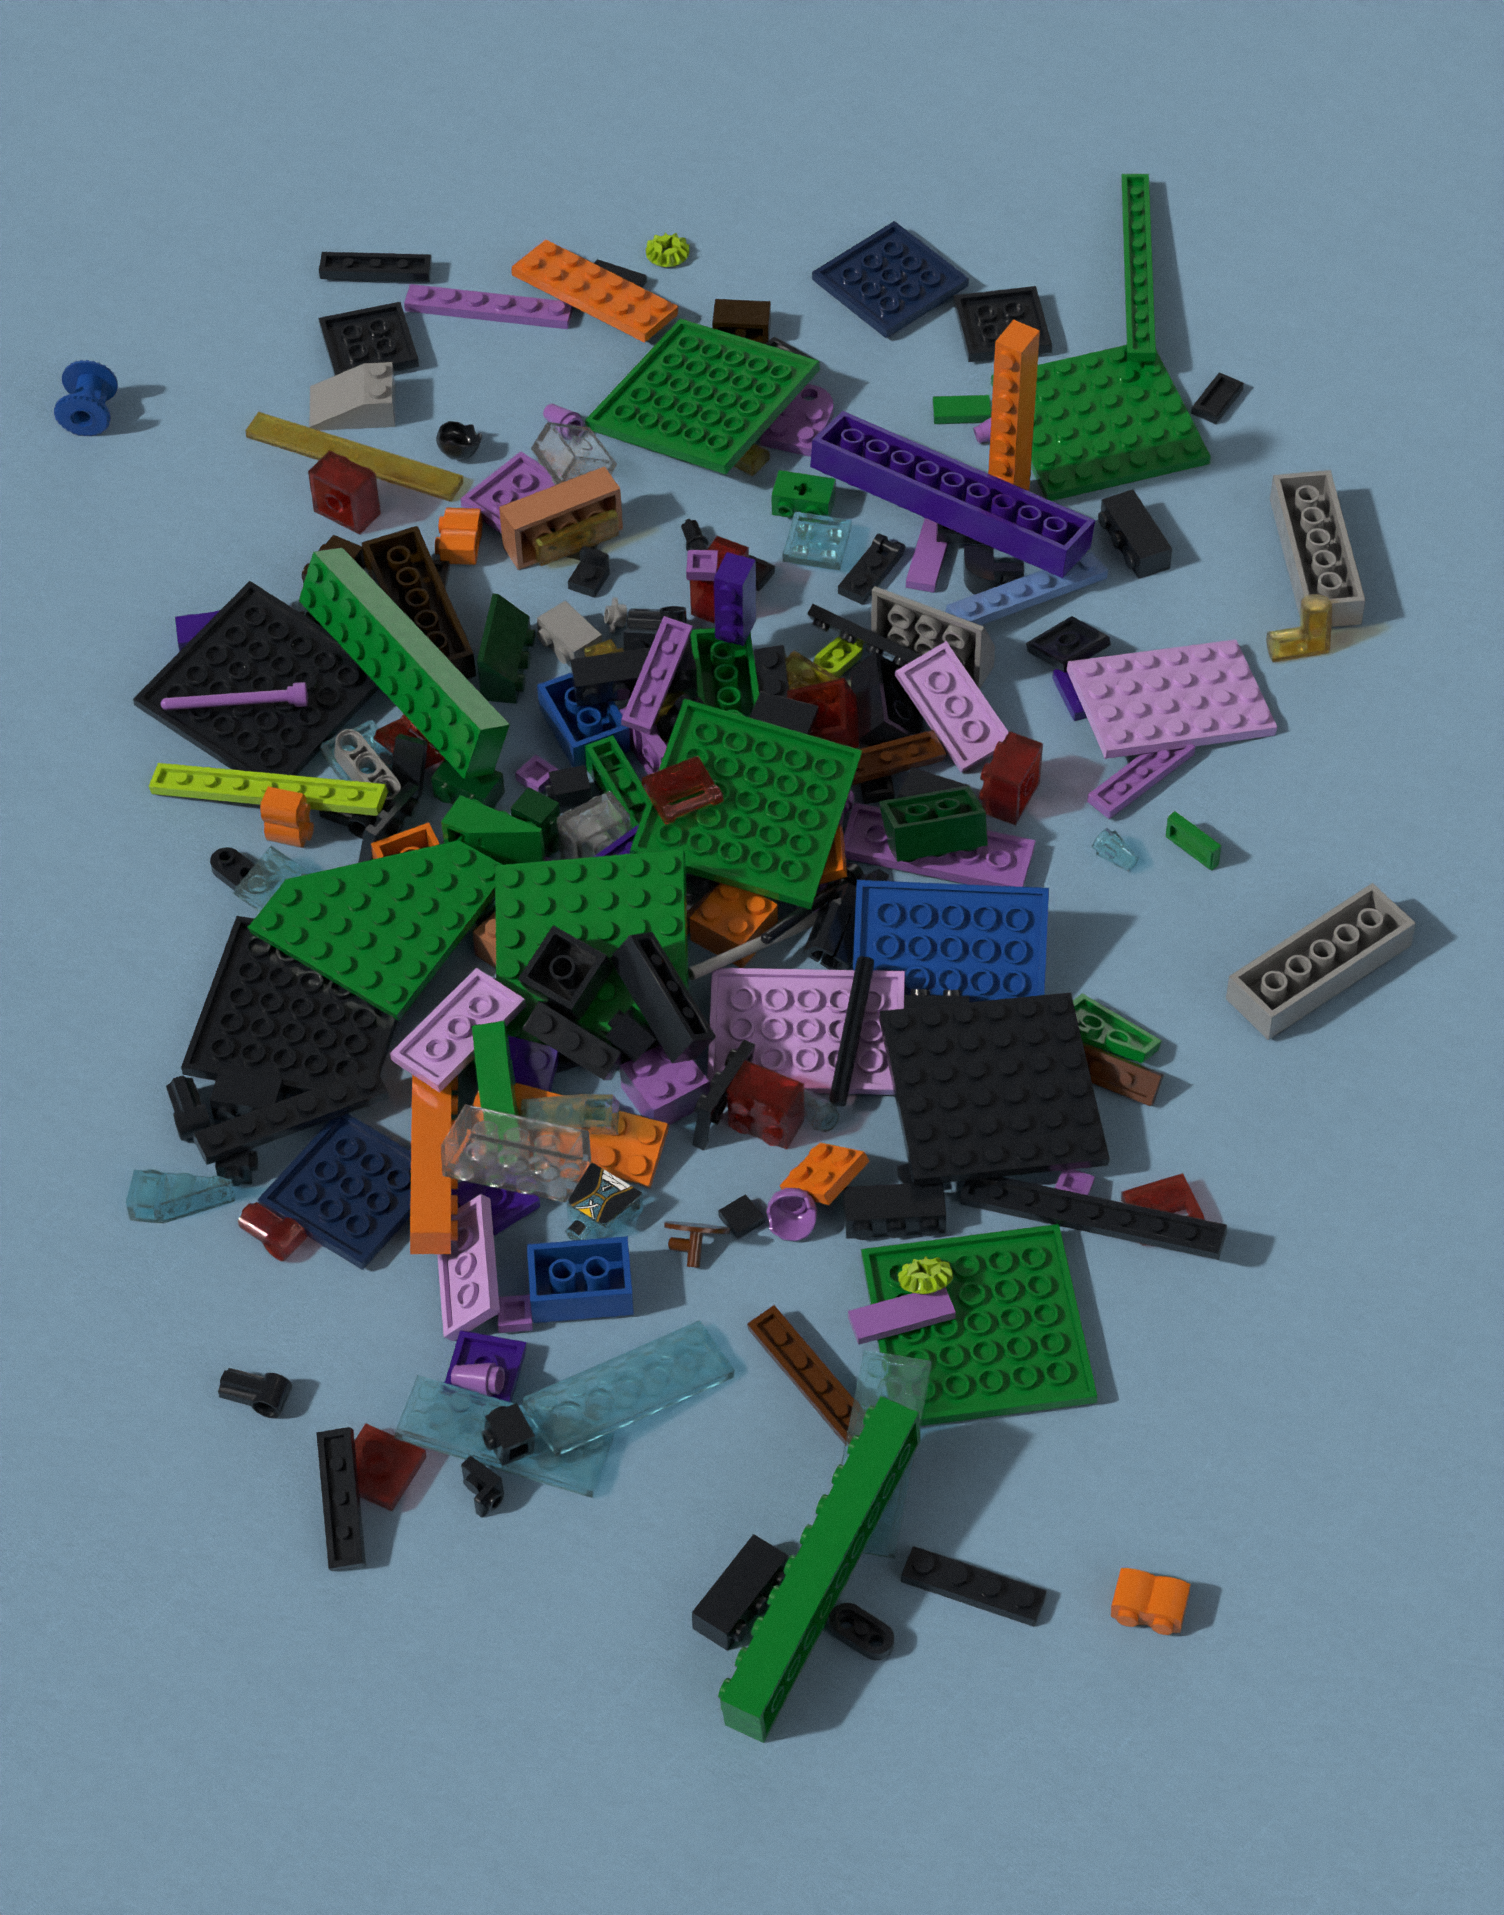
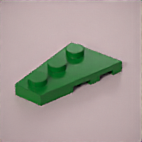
M1083 993L1073 1000L1082 1042L1139 1063H1144L1159 1051L1162 1040Z

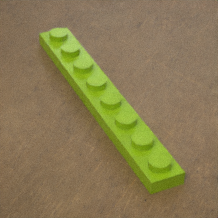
M167 763L157 764L148 786L151 794L259 805H261L263 796L269 786L304 794L311 810L378 816L381 812L388 794L386 785L380 783Z

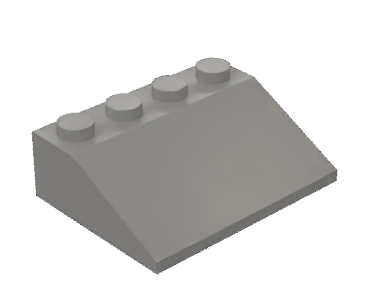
M876 586L872 589V632L920 655L947 641L964 668L975 681L977 687L981 688L994 667L995 645L984 626Z

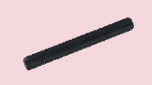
M860 956L856 962L829 1096V1102L834 1106L844 1107L847 1104L874 969V959L870 957Z

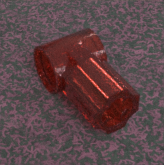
M258 1202L249 1203L242 1210V1214L238 1219V1225L241 1229L261 1241L270 1255L282 1262L307 1239L305 1230L298 1222L289 1217L283 1220Z

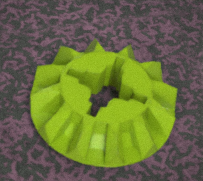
M665 232L663 236L654 235L653 240L647 241L646 256L651 263L657 266H677L683 263L689 256V245L685 237L679 238L677 233L667 235ZM668 246H671V247H672V248H668V249L665 250L664 253H663V248L666 249Z
M926 1256L923 1260L913 1259L912 1264L903 1265L902 1271L898 1273L899 1284L904 1290L917 1294H929L946 1287L952 1281L953 1273L949 1262L941 1261L939 1257L928 1259Z

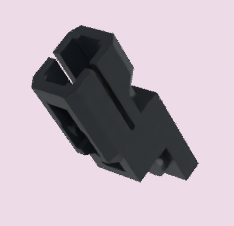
M877 869L867 875L864 874L859 880L887 881L889 874L881 869ZM847 883L832 891L828 903L820 907L803 951L806 956L816 962L820 961L824 952L820 964L829 970H846L851 967L853 962L856 886Z

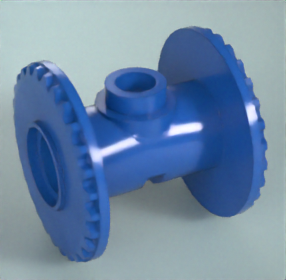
M80 360L70 363L62 374V384L69 395L63 396L56 402L54 408L55 419L62 428L72 432V434L96 436L105 431L110 425L111 414L105 402L114 397L117 392V377L110 368H107L106 365H102L100 362Z

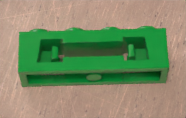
M612 735L585 745L586 767L626 834L640 823L649 794Z

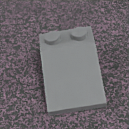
M392 362L364 363L310 386V431L395 427V380Z

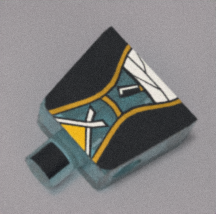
M592 1162L567 1201V1215L572 1223L565 1231L567 1236L572 1241L584 1240L589 1234L597 1239L612 1238L643 1212L642 1192Z

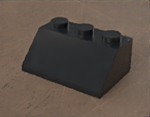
M874 652L850 670L858 740L868 746L925 732L921 713L895 676V671L901 667L877 652Z

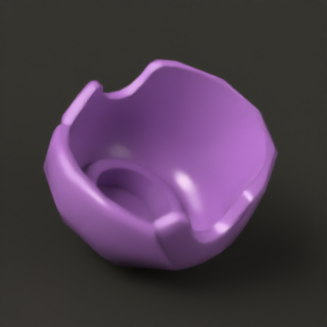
M785 1188L775 1192L768 1202L766 1213L769 1219V1229L782 1240L799 1241L807 1238L814 1229L817 1208L812 1196L800 1188Z

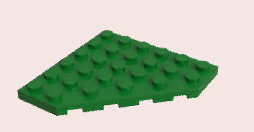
M457 840L285 879L248 926L251 934L400 1021L495 897V865L502 864L464 842Z

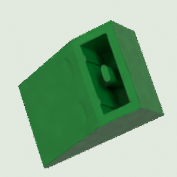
M460 795L441 821L444 843L460 840L502 865L545 861L542 828H539L532 822H525L512 817L505 811L490 808L476 799H469Z

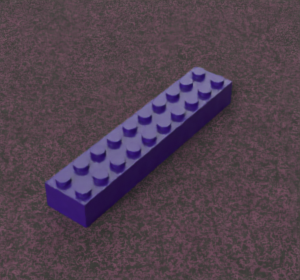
M845 411L836 416L812 440L811 468L1058 577L1063 578L1091 548L1095 526L1094 519Z

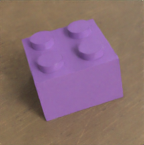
M661 1044L644 1052L636 1062L629 1060L620 1065L621 1088L640 1114L649 1119L668 1123V1125L695 1112V1105L702 1094L707 1095L710 1091L709 1080L693 1060L672 1064Z

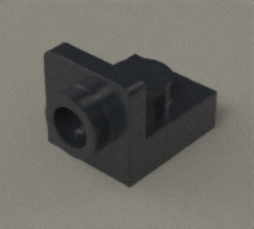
M583 546L580 550V563L568 580V589L595 598L610 575L609 555L598 549Z
M469 1455L461 1464L463 1483L468 1490L476 1494L474 1498L476 1514L482 1518L489 1510L493 1511L501 1504L504 1497L502 1478Z

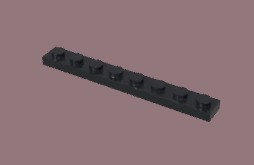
M1005 1177L965 1180L960 1195L961 1205L1049 1224H1059V1226L1217 1260L1220 1258L1227 1234L1226 1224Z

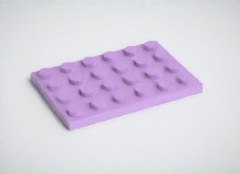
M1236 639L1068 661L1066 670L1105 759L1185 748V745L1189 744L1202 746L1274 736L1278 727Z
M719 968L713 971L711 980L710 1028L716 1037L709 1044L707 1079L709 1084L717 1071L722 1072L726 1067L724 1066L725 1060L731 1049L737 1050L745 1039L755 1044L752 1064L736 1092L830 1094L855 970ZM873 971L849 1094L894 1095L879 1015L880 1011L904 1009L905 971Z

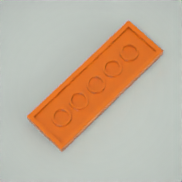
M546 239L512 266V276L644 343L678 315L677 305Z
M516 1083L514 1090L519 1113L518 1126L523 1150L522 1154L585 1171L593 1162L622 1181L651 1188L669 1130L668 1123ZM477 1090L463 1136L467 1139L486 1144L479 1090Z

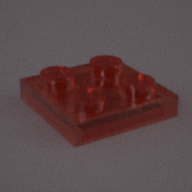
M365 1423L355 1439L360 1497L389 1511H393L426 1459V1450Z

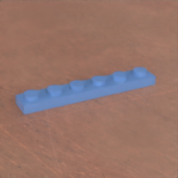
M1093 552L1085 554L1063 578L1041 570L948 604L945 612L975 624L983 625L1105 580L1109 570Z

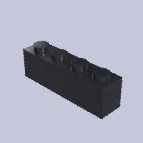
M690 641L686 645L667 693L697 689V668ZM651 647L570 659L571 680L577 707L630 699Z
M647 932L629 935L609 959L671 1063L695 1060L714 1040L715 1034L654 933Z

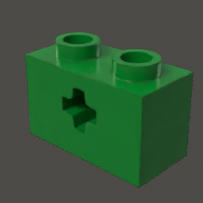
M779 470L771 495L772 515L828 524L835 502L836 479Z

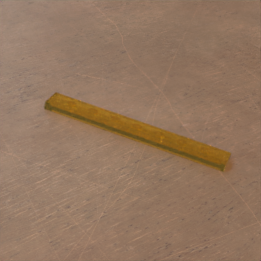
M261 412L256 414L245 430L246 438L452 502L464 483L463 475Z

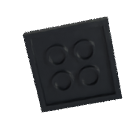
M1036 286L954 295L953 304L968 362L994 359L995 341L1013 319L1040 331L1038 354L1051 353L1052 343Z
M401 302L318 318L334 376L364 363L392 362L393 372L419 367L418 356Z

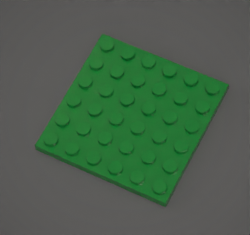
M680 318L584 420L586 429L726 475L821 370L818 360Z
M1126 345L1038 365L1031 469L1045 499L1050 501L1210 464L1211 455L1157 350L1155 361H1127ZM991 375V385H992V387H993V375Z
M684 699L634 837L630 854L683 849L685 852L686 873L811 910L860 762L862 750Z
M683 849L495 865L496 981L524 998L526 1007L506 1026L507 1035L545 1044L522 1029L537 1003L544 1000L528 992L518 978L553 925L602 952L608 958L613 955L629 935L653 932L689 991L686 861ZM615 967L579 1021L604 1038H606L605 1036L611 1029L607 1023L619 1009L625 1013L632 1005L642 1014Z
M1059 1224L861 1249V1259L870 1305L912 1294V1292H908L900 1286L898 1273L902 1271L903 1265L912 1264L913 1259L923 1260L926 1256L928 1259L939 1257L941 1261L949 1262L952 1269L953 1278L946 1286V1289L956 1312L955 1319L877 1340L887 1398L919 1412L920 1426L1097 1403V1391Z

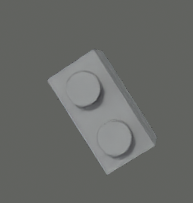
M566 601L537 617V637L543 646H548L554 651L561 663L567 664L570 667V659L603 655L602 634Z

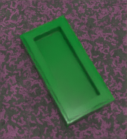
M989 395L933 396L934 424L982 423L991 418Z
M1176 811L1170 814L1167 818L1166 838L1212 871L1216 868L1220 861L1221 845Z

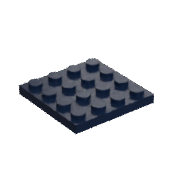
M895 221L812 272V280L885 338L890 337L969 286V278Z
M349 1114L331 1119L258 1198L259 1207L361 1270H364L410 1218L411 1151Z

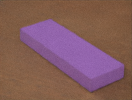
M926 518L924 519L908 571L905 588L934 593L949 543L936 542V522Z
M944 1287L934 1293H912L849 1310L848 1319L857 1343L860 1345L955 1319L956 1312L947 1289Z

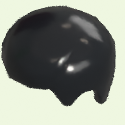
M448 421L441 425L436 436L439 449L452 460H466L472 457L479 448L482 439V433L477 435L473 424L463 425L460 422Z

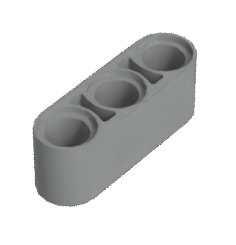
M353 729L341 731L335 741L334 756L336 761L352 781L385 784L387 790L393 794L385 799L383 807L387 812L392 799L401 790L398 779L359 732ZM351 745L356 749L353 751L344 750L342 746ZM371 768L374 773L365 774L361 769Z

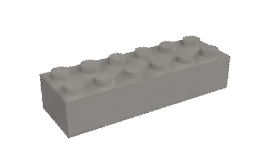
M1331 470L1273 475L1270 502L1302 629L1361 624L1365 597Z
M1372 883L1230 975L1226 1000L1269 1040L1409 948L1412 944L1416 923Z

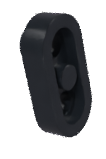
M229 847L220 848L211 855L210 864L213 874L239 895L252 896L263 888L264 881L261 869L236 849Z
M841 1603L832 1609L829 1616V1628L835 1638L871 1660H882L892 1653L894 1633L887 1624L853 1603ZM849 1622L853 1626L851 1628H843L841 1624ZM879 1641L882 1645L880 1647H873L870 1643Z

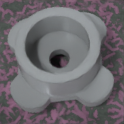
M613 597L611 606H606L604 612V622L609 624L610 633L615 632V627L624 628L627 619V607L625 604H618V598Z

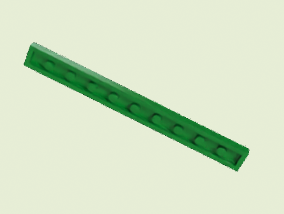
M1122 174L1121 194L1127 361H1155L1156 343L1149 174Z

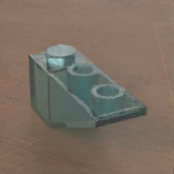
M574 1094L522 1099L520 1133L618 1135L620 1102L612 1094Z
M134 1169L125 1203L130 1221L164 1224L235 1201V1193L232 1179H225L221 1176L203 1177L193 1176L184 1172L174 1174L160 1172L155 1169H148L146 1171Z

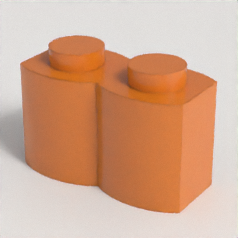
M446 507L444 516L439 517L438 529L441 535L435 538V554L440 555V561H449L450 564L476 565L483 529L481 509Z
M267 787L260 805L266 840L300 848L304 847L306 840H311L314 824L310 822L311 807L307 803L304 794Z
M1121 1568L1111 1605V1617L1116 1619L1118 1623L1128 1627L1147 1625L1153 1631L1162 1635L1181 1633L1191 1584L1172 1577L1155 1576L1138 1569Z

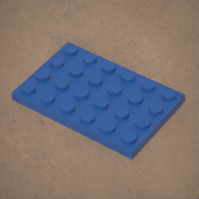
M857 880L853 970H855L857 958L865 956L874 959L873 971H905L904 995H911V989L930 990V995L943 996V990H961L962 996H969V1002L1045 995L1049 888Z

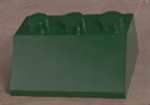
M492 593L477 659L480 693L487 701L517 704L519 692H524L526 675L523 672L524 669H529L531 653L528 650L529 647H534L536 632L535 629H531L530 616L501 595Z
M969 785L879 801L888 845L897 862H913L922 857H941L950 852L961 850L974 851L978 847L988 846L986 812Z

